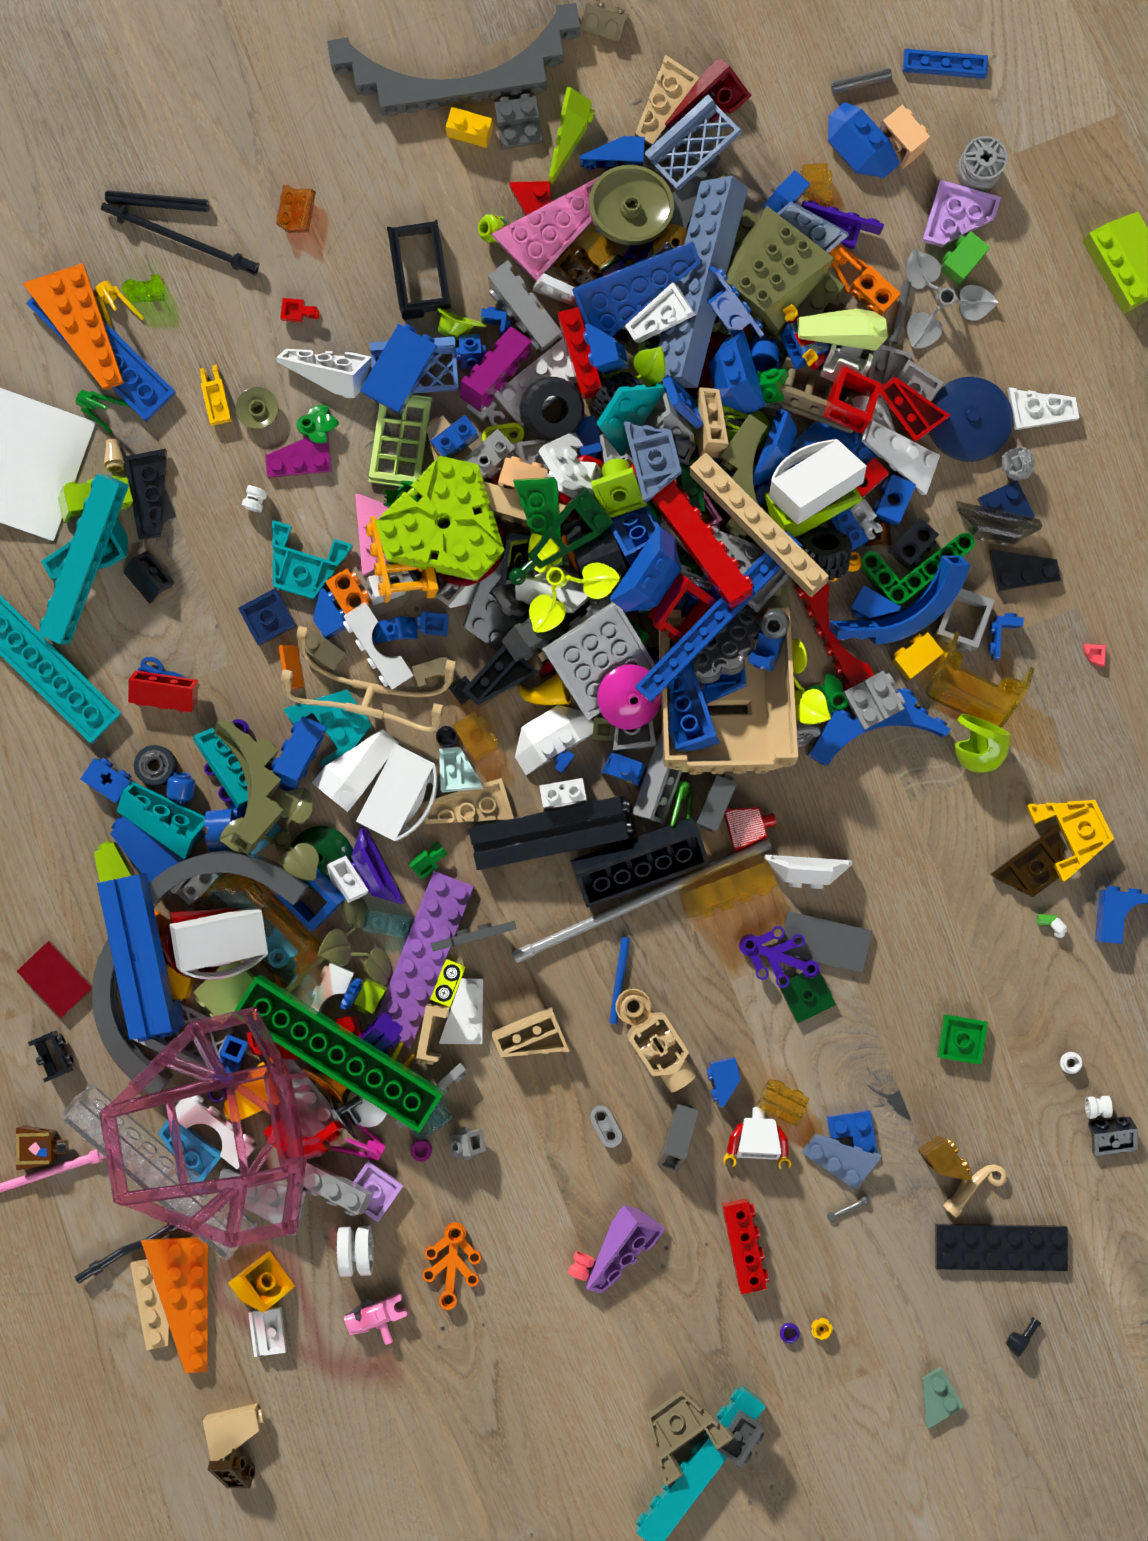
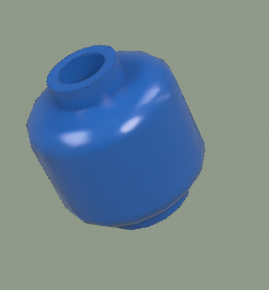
M175 772L173 776L168 778L166 796L180 805H185L186 801L194 798L195 779L191 777V774Z

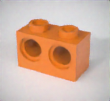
M871 265L852 283L850 288L853 297L858 301H863L867 305L868 311H874L881 316L898 301L901 295ZM866 282L870 284L871 289L863 288L861 283ZM877 297H883L886 303H879Z
M347 568L325 581L345 615L355 609L350 605L351 600L354 598H360L361 604L366 602L368 607L371 608L368 602L372 600L366 590H360L357 584L361 583L355 572L350 573ZM349 580L350 586L347 589H340L341 581Z

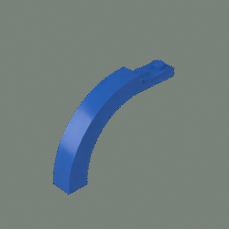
M941 556L938 570L928 588L916 601L905 609L879 619L830 621L829 629L840 640H847L848 638L867 639L869 637L875 645L896 642L926 628L951 605L965 582L970 564L962 556Z

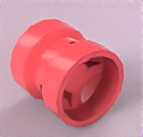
M576 1251L573 1257L575 1263L569 1267L567 1273L577 1279L588 1281L590 1276L589 1268L593 1267L595 1259L587 1254Z

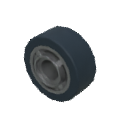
M150 745L141 749L136 755L133 764L135 774L139 780L152 786L167 784L168 778L177 771V761L173 753L159 745ZM155 760L160 762V768L157 771L151 769V764Z

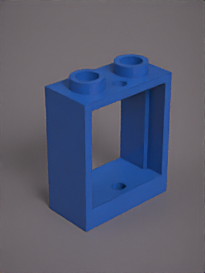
M318 869L315 881H307L327 901L325 906L316 915L301 900L292 905L279 894H276L281 902L311 932L321 926L345 900L344 895Z

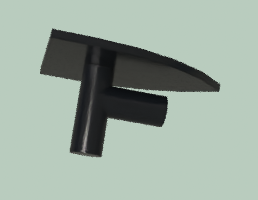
M329 1092L328 1096L332 1111L348 1133L357 1140L358 1137L345 1114L348 1115L354 1125L359 1124L361 1119L354 1108L363 1103L358 1095L344 1105L339 1106Z

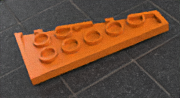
M83 263L22 283L104 390L124 384L86 267Z
M208 1237L141 1240L184 1372H207Z

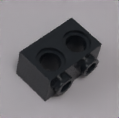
M920 517L889 550V553L906 569L911 565L915 567L923 559L921 554L925 550L929 552L938 543L935 539L939 534ZM918 533H924L927 536V541H920ZM903 549H911L913 552V556H905L903 553Z

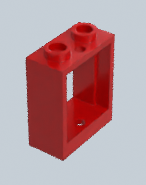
M843 366L834 379L823 417L862 434L871 422L882 383ZM843 385L869 397L865 412L838 400Z
M678 574L659 605L653 607L648 617L654 621L652 625L661 632L664 630L668 631L666 636L677 643L717 600L690 579ZM685 591H687L698 601L677 630L665 620Z

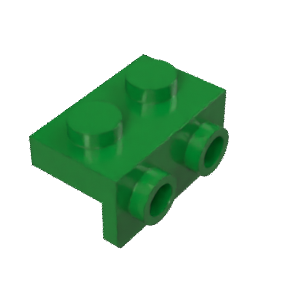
M773 368L765 372L756 371L765 403L782 401L784 395L780 387L789 377L787 369L777 370Z

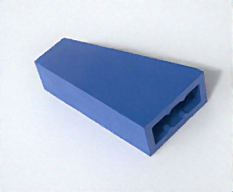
M124 816L121 819L117 818L111 827L113 830L110 835L141 874H147L149 883L166 869L184 861L182 857Z

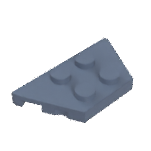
M626 421L624 422V427L643 502L646 503L682 474L671 430L655 429L648 425L638 426Z

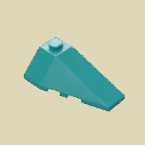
M118 518L98 569L111 567L128 556V536ZM69 542L41 560L51 580L57 579L60 576L62 562L67 557L70 549Z

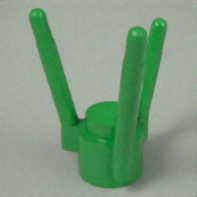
M81 390L76 397V404L82 407L81 412L90 416L111 434L112 430L94 415L90 409L94 410L96 407L104 410L108 409L107 406L99 403L98 399L127 407L130 406L123 400L104 396L94 391Z

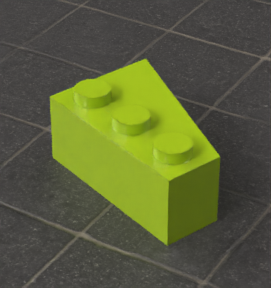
M111 476L126 484H129L127 477L121 478L120 476ZM93 479L82 484L69 482L62 487L58 502L64 523L70 522V517L82 515L83 505L86 498L89 497ZM128 487L120 510L130 508L133 502L130 487Z

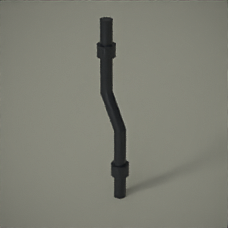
M191 1209L180 1217H174L169 1220L166 1226L142 1240L161 1239L171 1232L175 1233L182 1228L183 1224L196 1216ZM141 1240L123 1246L100 1261L96 1260L89 1264V1268L74 1276L75 1280L80 1284L92 1275L97 1276L103 1272L105 1267L124 1255L143 1249Z

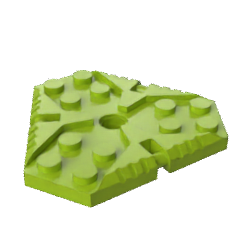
M439 456L410 485L411 489L407 493L404 492L375 521L384 554L388 562L428 570L429 567L436 568L437 573L478 581L505 553L493 511L489 509L491 504L478 464ZM417 494L422 497L418 502L414 500ZM481 509L482 513L474 515V510ZM442 522H450V526L448 528H439V525ZM432 553L439 554L437 560L431 559Z

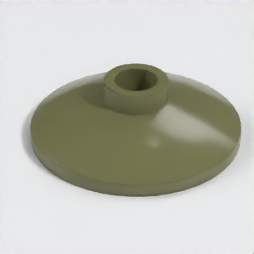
M252 387L245 390L239 396L236 403V413L239 420L251 429L268 427L275 421L278 415L279 406L276 397L272 392L262 387ZM261 407L262 411L261 413H255V409Z

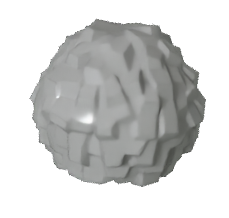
M1018 447L1004 453L1001 462L1002 471L1009 478L1018 481L1028 479L1036 464L1033 453L1024 447Z

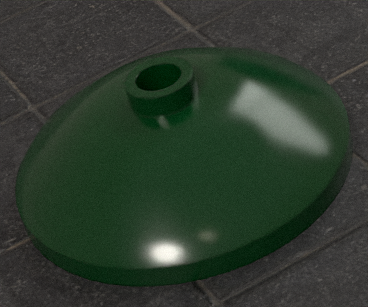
M316 826L309 828L299 834L292 844L294 849L296 845L306 843L313 846L318 854H322L323 860L318 863L317 869L330 882L327 864L344 856L348 858L350 863L353 862L351 858L353 849L350 842L340 831L331 827Z

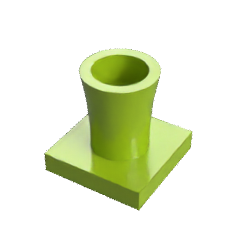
M620 458L607 461L602 467L603 477L591 481V487L599 504L610 518L647 506V502H643L639 482L633 468H630L631 465L626 460Z

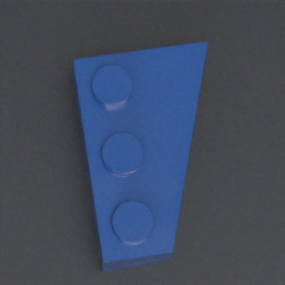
M304 716L301 717L299 722L296 721L291 729L292 736L289 740L286 739L281 747L283 752L280 758L276 757L271 766L273 773L281 779L278 787L285 791L298 789L299 782L302 777H306L308 773L306 769L312 758H315L325 737L326 726Z

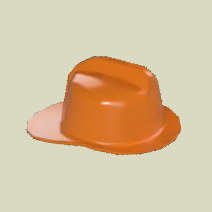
M304 1068L302 1069L308 1077L330 1092L338 1102L343 1103L340 1097L347 1087L320 1070L313 1074Z

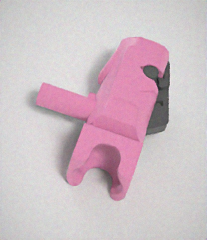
M396 1293L377 1303L368 1298L346 1313L344 1321L349 1334L369 1332V1329L376 1327V1329H380L385 1345L392 1343L393 1339L387 1322L396 1321L408 1315L407 1308L397 1309L395 1307V1303L401 1301L402 1293Z

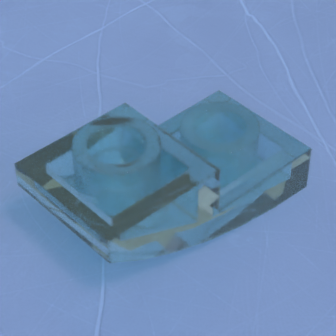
M367 910L363 931L408 938L413 917Z

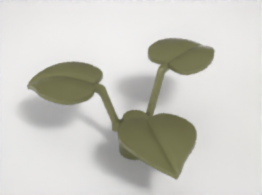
M302 787L285 792L277 801L283 809L281 817L288 818L285 832L277 833L274 839L267 835L263 838L270 842L271 845L274 844L276 850L283 854L281 864L285 871L298 879L315 881L319 863L316 849L306 843H300L293 849L289 835L291 820L297 824H303L312 814L313 801L311 794L306 788ZM238 818L228 824L220 836V842L237 853L245 852L230 841L243 818Z
M362 897L350 903L345 899L341 906L342 916L352 926L345 933L339 929L330 931L324 938L317 956L327 959L337 966L348 964L351 956L366 957L367 960L364 963V968L370 978L382 985L389 984L391 963L388 955L383 950L375 948L370 954L351 952L350 943L346 936L353 932L356 926L360 929L366 928L369 922V910Z

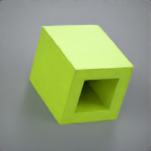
M369 979L366 980L354 1002L358 1006L357 1010L366 1015L369 1012L375 1013L387 989Z

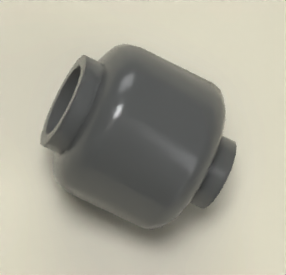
M770 609L761 619V631L768 638H781L788 631L790 620L783 610Z

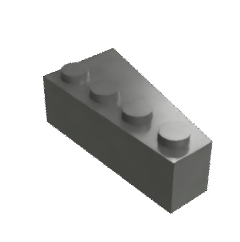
M582 605L574 613H566L564 620L559 626L542 633L533 631L531 619L528 618L523 624L518 623L514 625L502 642L516 662L522 658L526 661L536 654L534 651L539 648L543 651L542 649L552 643V640L558 639L567 633L571 627L569 624L578 616L582 618L587 614V611Z

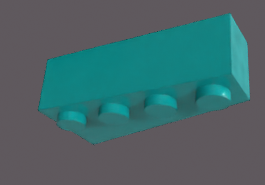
M133 781L122 792L117 812L184 860L203 839L207 828H204L205 816Z

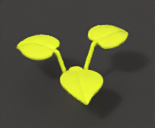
M531 535L528 554L541 539V535ZM549 539L537 556L543 560L559 549ZM563 557L542 569H538L536 566L534 569L537 572H547L546 578L552 585L553 597L540 595L531 602L529 616L533 631L536 633L547 632L562 623L566 614V607L562 602L556 601V589L564 587L567 581L584 583L583 591L588 597L603 599L619 583L620 576L608 565L591 563L585 566L582 571L584 579L566 575L560 568L554 566L559 564Z
M799 639L791 641L793 677L794 673H802L807 665V652L804 644ZM794 677V684L798 688V691L794 692L796 719L803 724H818L830 720L831 716L825 695L817 689L804 692L805 689L801 687Z

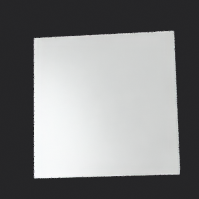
M0 388V523L54 541L62 520L58 497L66 483L75 482L96 422Z

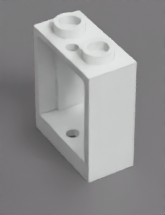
M583 778L539 786L544 810L586 803Z

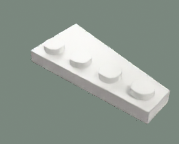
M871 421L864 432L861 442L879 458L887 461L889 467L894 471H898L904 477L903 479L916 484L915 487L921 495H926L940 455L875 421Z

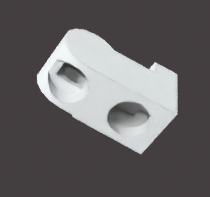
M207 873L194 876L181 891L193 903H196L217 882H220L225 875L223 873Z

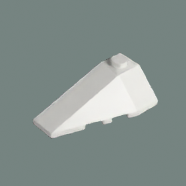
M285 349L276 357V362L332 393L342 395L345 398H355L361 392L360 390L366 381L372 361L370 356L345 352V356L333 355V351L313 354L312 350Z
M381 729L333 762L325 765L312 783L348 812L363 794L389 758L395 745H398L399 742L385 730Z

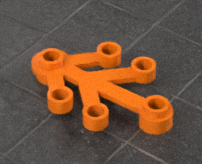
M458 1222L448 1224L444 1231V1237L435 1245L428 1246L425 1250V1257L428 1260H434L438 1252L449 1245V1253L431 1268H426L422 1274L424 1281L432 1282L435 1276L447 1267L445 1292L441 1294L439 1299L440 1306L445 1310L453 1309L457 1303V1296L454 1293L456 1267L466 1278L467 1285L474 1287L479 1282V1275L476 1272H472L458 1255V1245L468 1255V1260L471 1264L475 1265L481 1261V1253L478 1250H474L465 1239L466 1229ZM457 1229L459 1236L454 1237L451 1231ZM429 1249H433L435 1251V1255L431 1257L428 1255L427 1251ZM472 1254H477L479 1256V1259L477 1261H473L471 1259ZM430 1271L433 1273V1277L429 1279L425 1276V1273ZM470 1276H475L477 1281L475 1283H471L468 1280V1278ZM448 1295L453 1299L450 1303H447L444 1299Z

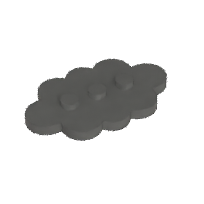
M746 604L692 660L694 663L693 674L698 681L713 683L719 679L722 673L733 675L739 673L744 668L745 658L754 651V640L758 639L759 632H761V621L753 615L754 610Z

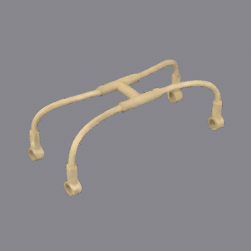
M299 626L297 631L298 647L304 660L322 675L338 682L352 685L353 688L366 690L362 705L298 698L290 693L293 671L283 669L281 682H283V691L288 699L300 704L337 707L380 719L386 718L423 732H434L437 730L441 722L443 705L434 703L431 714L432 727H425L384 713L383 710L370 708L374 693L404 697H430L443 693L453 682L456 661L447 660L445 666L446 683L439 689L427 692L393 690L390 687L374 683L346 679L319 667L309 658L305 650L307 647L308 628Z

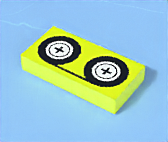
M445 959L430 1000L451 1007L466 966Z

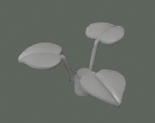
M913 250L908 257L906 263L907 281H910L911 286L915 289H922L928 285L929 288L938 291L936 295L938 306L931 316L926 312H917L908 320L907 335L910 345L914 349L928 347L938 340L942 333L943 325L941 321L934 319V317L942 307H948L955 301L957 304H960L959 312L962 317L969 321H977L985 317L998 304L996 298L988 290L978 285H968L962 288L959 300L952 288L942 289V287L931 284L940 276V264L935 257L918 250Z

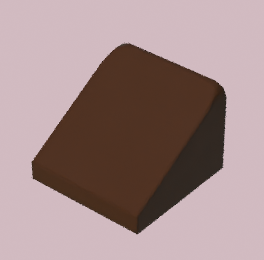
M885 522L878 523L883 531L876 533L872 529L875 538L868 540L866 547L891 545L890 525Z

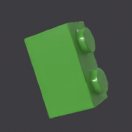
M971 231L966 237L962 235L955 243L957 248L953 253L948 251L941 260L943 262L941 271L958 285L965 280L990 248L989 245Z

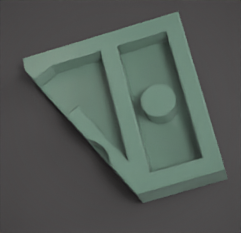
M941 1367L922 1377L925 1424L929 1429L963 1409L964 1405Z

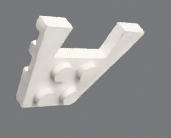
M575 432L564 435L540 448L539 454L560 486L578 492L587 488L592 496L596 498L591 487L592 480L587 474L588 470L577 458L576 452H580L579 447H583V444Z

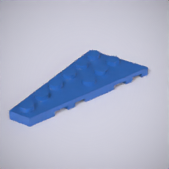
M691 241L573 288L572 291L585 325L591 324L609 336H614L672 282L676 283L699 265L701 260L694 241Z

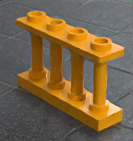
M371 516L369 523L366 524L367 537L371 538L370 554L372 557H375L374 573L375 576H379L378 592L380 596H383L384 603L389 602L393 592L420 589L425 591L427 599L435 598L438 584L434 568L429 567L428 570L397 563L385 564L384 550L375 523L376 518ZM409 570L421 571L422 578L420 581L389 584L387 573Z

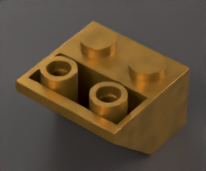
M939 1135L918 1149L929 1168L937 1174L967 1181L972 1179L968 1173L971 1171L969 1165L964 1159L962 1160L957 1156L959 1150L952 1140L950 1141L948 1138L945 1139Z

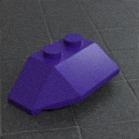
M366 826L360 827L351 855L353 860L351 864L357 874L360 873L370 895L397 904L406 903Z

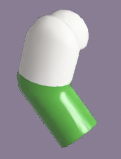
M1037 915V925H1050L1054 930V936L1058 938L1065 936L1067 926L1058 916Z

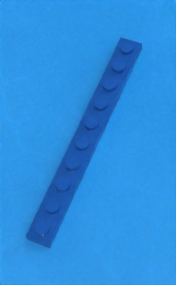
M785 531L802 548V544ZM765 552L743 574V576L748 575L753 582V595L732 609L729 608L721 597L638 682L635 689L652 703L773 578L781 567Z

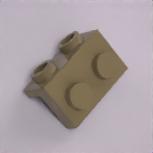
M593 0V2L586 4L580 29L620 42L629 15L624 13L625 9L613 6V9L605 7V2Z

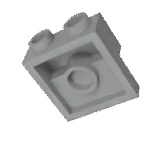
M882 671L843 692L863 731L904 709L903 704H905V700L900 692L896 693L892 686L895 685V682L890 673L885 674Z

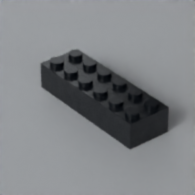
M693 817L675 823L674 827L669 825L570 860L587 908L709 865L702 837Z

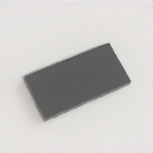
M787 911L783 928L785 933L780 944L791 940L796 934H801L805 938V943L802 947H794L783 952V954L863 973L872 930ZM801 937L794 939V943L797 945L803 942Z

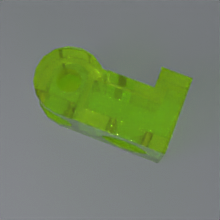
M152 274L151 280L137 282L134 279H128L122 284V292L131 302L165 301L164 280L160 274Z

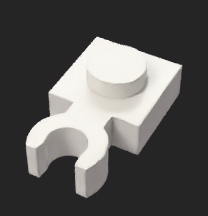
M494 402L488 408L484 407L481 412L471 405H467V409L482 422L488 418L491 426L498 425L494 422L496 417H500L503 421L505 420V415L501 411H494L497 407V404Z
M866 499L857 503L850 510L861 528L864 529L869 540L875 538L872 529L876 533L883 531L881 525L873 521L877 515Z

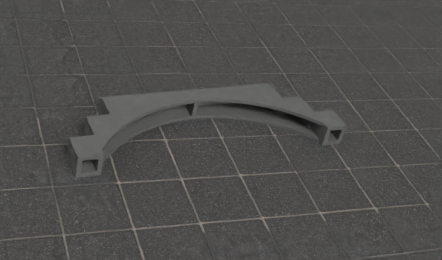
M576 3L557 5L556 13L547 27L524 51L494 69L458 79H423L392 71L361 54L349 44L348 38L328 40L327 44L333 74L345 75L353 71L357 94L369 96L374 92H378L382 116L393 117L398 115V113H416L423 109L437 110L443 106L457 107L462 103L477 104L482 100L490 99L491 101H497L502 97L511 96L516 98L522 94H540L543 91H547L544 66L556 67L564 63L561 39L573 40L579 37L580 22Z

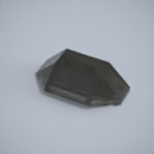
M956 501L955 504L960 517L971 535L977 540L986 541L990 539L995 540V543L999 545H1014L1042 528V523L1037 518Z

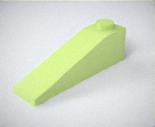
M855 308L804 316L797 319L799 339L876 351L888 338L886 319L874 311Z

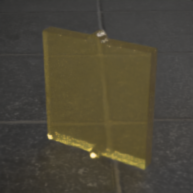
M594 225L571 243L566 250L571 247L580 246L588 252V257L593 263L600 266L612 257L616 250L607 241V237L596 232L597 228Z

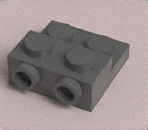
M522 94L519 96V99L511 100L510 97H502L498 99V102L494 103L501 150L543 143L536 96L531 97V94Z

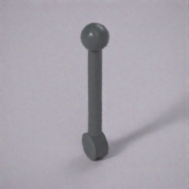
M864 1196L860 1201L836 1213H828V1220L833 1222L836 1220V1217L862 1204L867 1205L869 1198Z

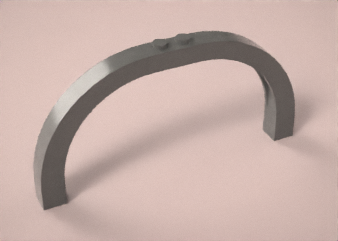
M235 851L210 852L189 858L166 869L149 883L154 908L171 889L181 882L207 873H232L252 878L275 891L292 905L299 902L310 886L305 880L292 876L284 870L281 864L271 859L252 853L247 855L246 853H237ZM107 939L99 955L92 984V1004L96 1026L105 1048L116 1065L138 1086L156 1098L165 1089L173 1075L149 1058L133 1040H129L128 1031L124 1026L118 1007L117 978L109 939Z

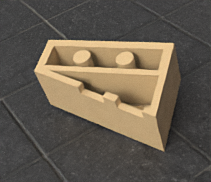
M552 1007L492 1031V1038L500 1057L523 1056L535 1053L548 1054L549 1052L560 1051L570 1052Z

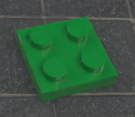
M943 1014L937 1057L981 1065L988 1022Z

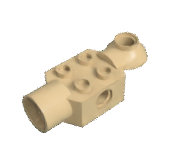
M639 989L623 991L616 1001V1012L623 1022L631 1024L627 1038L652 1076H660L671 1093L685 1087L695 1079L696 1075L686 1061L689 1051L663 1012L651 1013L650 999L643 991ZM632 1000L638 1002V1008L635 1011L627 1009L628 1003Z

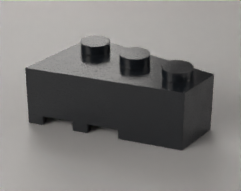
M503 645L462 692L479 708L536 676L538 671L523 658L516 662L506 646Z

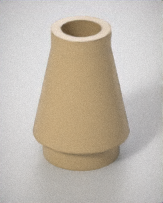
M117 439L106 440L104 466L108 472H120L124 469L125 462L119 441Z

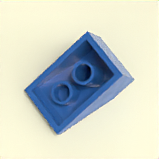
M648 505L611 518L614 523L610 525V528L630 567L656 527L659 526Z

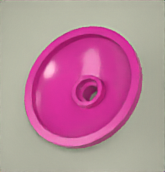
M622 665L610 671L603 678L598 689L597 703L601 714L610 724L621 729H636L646 725L655 717L661 705V693L650 703L635 689V686L649 670L639 665ZM635 696L636 702L630 703V699Z

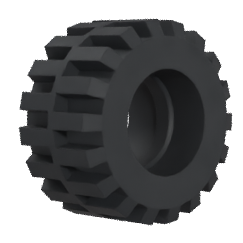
M620 372L619 374L612 375L611 378L605 380L606 382L600 386V390L595 395L594 411L596 415L600 418L619 387H635L636 385L644 384L629 372Z
M818 527L799 536L798 542L802 544V549L829 575L828 580L840 578L847 573L852 543L845 533L830 527Z

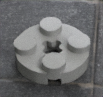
M501 578L492 588V592L502 605V611L508 616L512 614L519 617L526 615L529 612L530 604L516 600L515 585L501 584Z

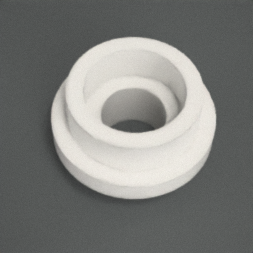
M1067 1052L1062 1055L1060 1066L1064 1072L1074 1074L1081 1069L1082 1059L1077 1053ZM1069 1059H1073L1074 1064L1071 1067L1067 1065V1061Z

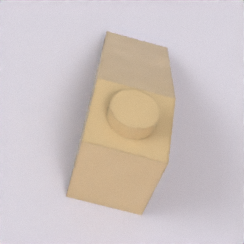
M699 387L697 408L703 420V425L699 429L696 428L699 457L707 453L711 458H720L729 444L720 390Z

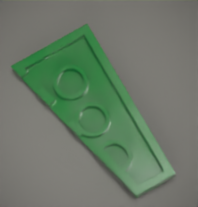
M554 477L514 479L513 483L517 489L519 501L523 507L531 533L543 536L560 514L558 482ZM560 525V527L556 530L555 533L562 540V531ZM563 556L561 562H560L559 564H556V565H563V563H564V556Z

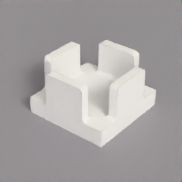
M831 344L830 351L825 356L821 369V377L834 382L835 377L843 366L866 376L873 359L872 354L869 353L865 360L860 358L863 351L861 348L841 345L840 349L836 348L837 344Z

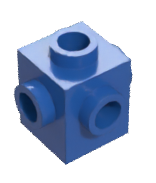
M480 333L460 335V347H456L457 361L461 360L462 369L473 368L476 364L481 366L482 358L486 354V347L481 345Z

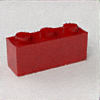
M136 670L129 678L128 703H134L138 706H154L158 709H174L182 713L192 712L197 704L198 680Z

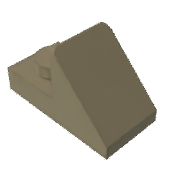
M309 629L306 652L334 671L346 653L326 638Z

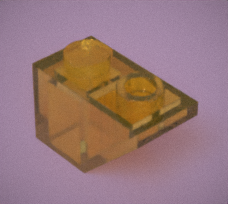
M828 163L803 164L800 174L811 183L803 195L809 200L817 202L820 206L828 207L833 204V191L829 189V184H832V171H828Z

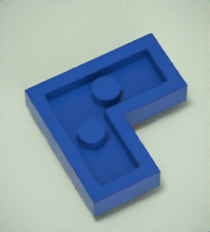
M870 1110L826 1116L830 1138L852 1136L853 1148L856 1146L862 1148L863 1151L872 1154L874 1152L877 1153Z

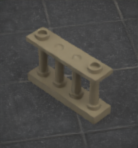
M787 357L782 369H787L789 377L785 384L780 387L784 399L780 402H772V404L852 434V429L823 417L833 381L821 377V369L819 368L812 370L809 366L795 369L791 359ZM794 381L805 384V392L793 388ZM842 386L839 398L846 400L845 403L853 406L852 399L863 394ZM814 388L826 392L825 399L814 396Z

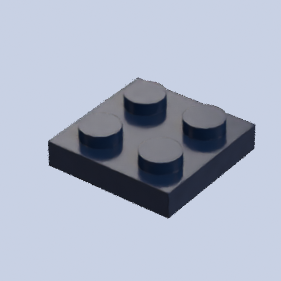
M276 588L238 607L258 646L296 627Z

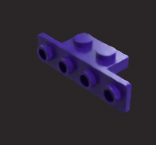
M803 201L801 205L802 208L847 231L849 236L841 243L851 249H854L860 230L880 235L884 224L880 223L877 219H865L853 212H841L836 207L820 206L815 201Z

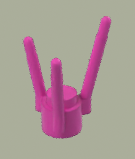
M357 1124L356 1126L373 1141L368 1140L367 1145L347 1138L346 1141L364 1149L363 1152L331 1146V1150L364 1157L371 1161L373 1159L379 1161L386 1145L381 1143L382 1138L374 1135L366 1127Z

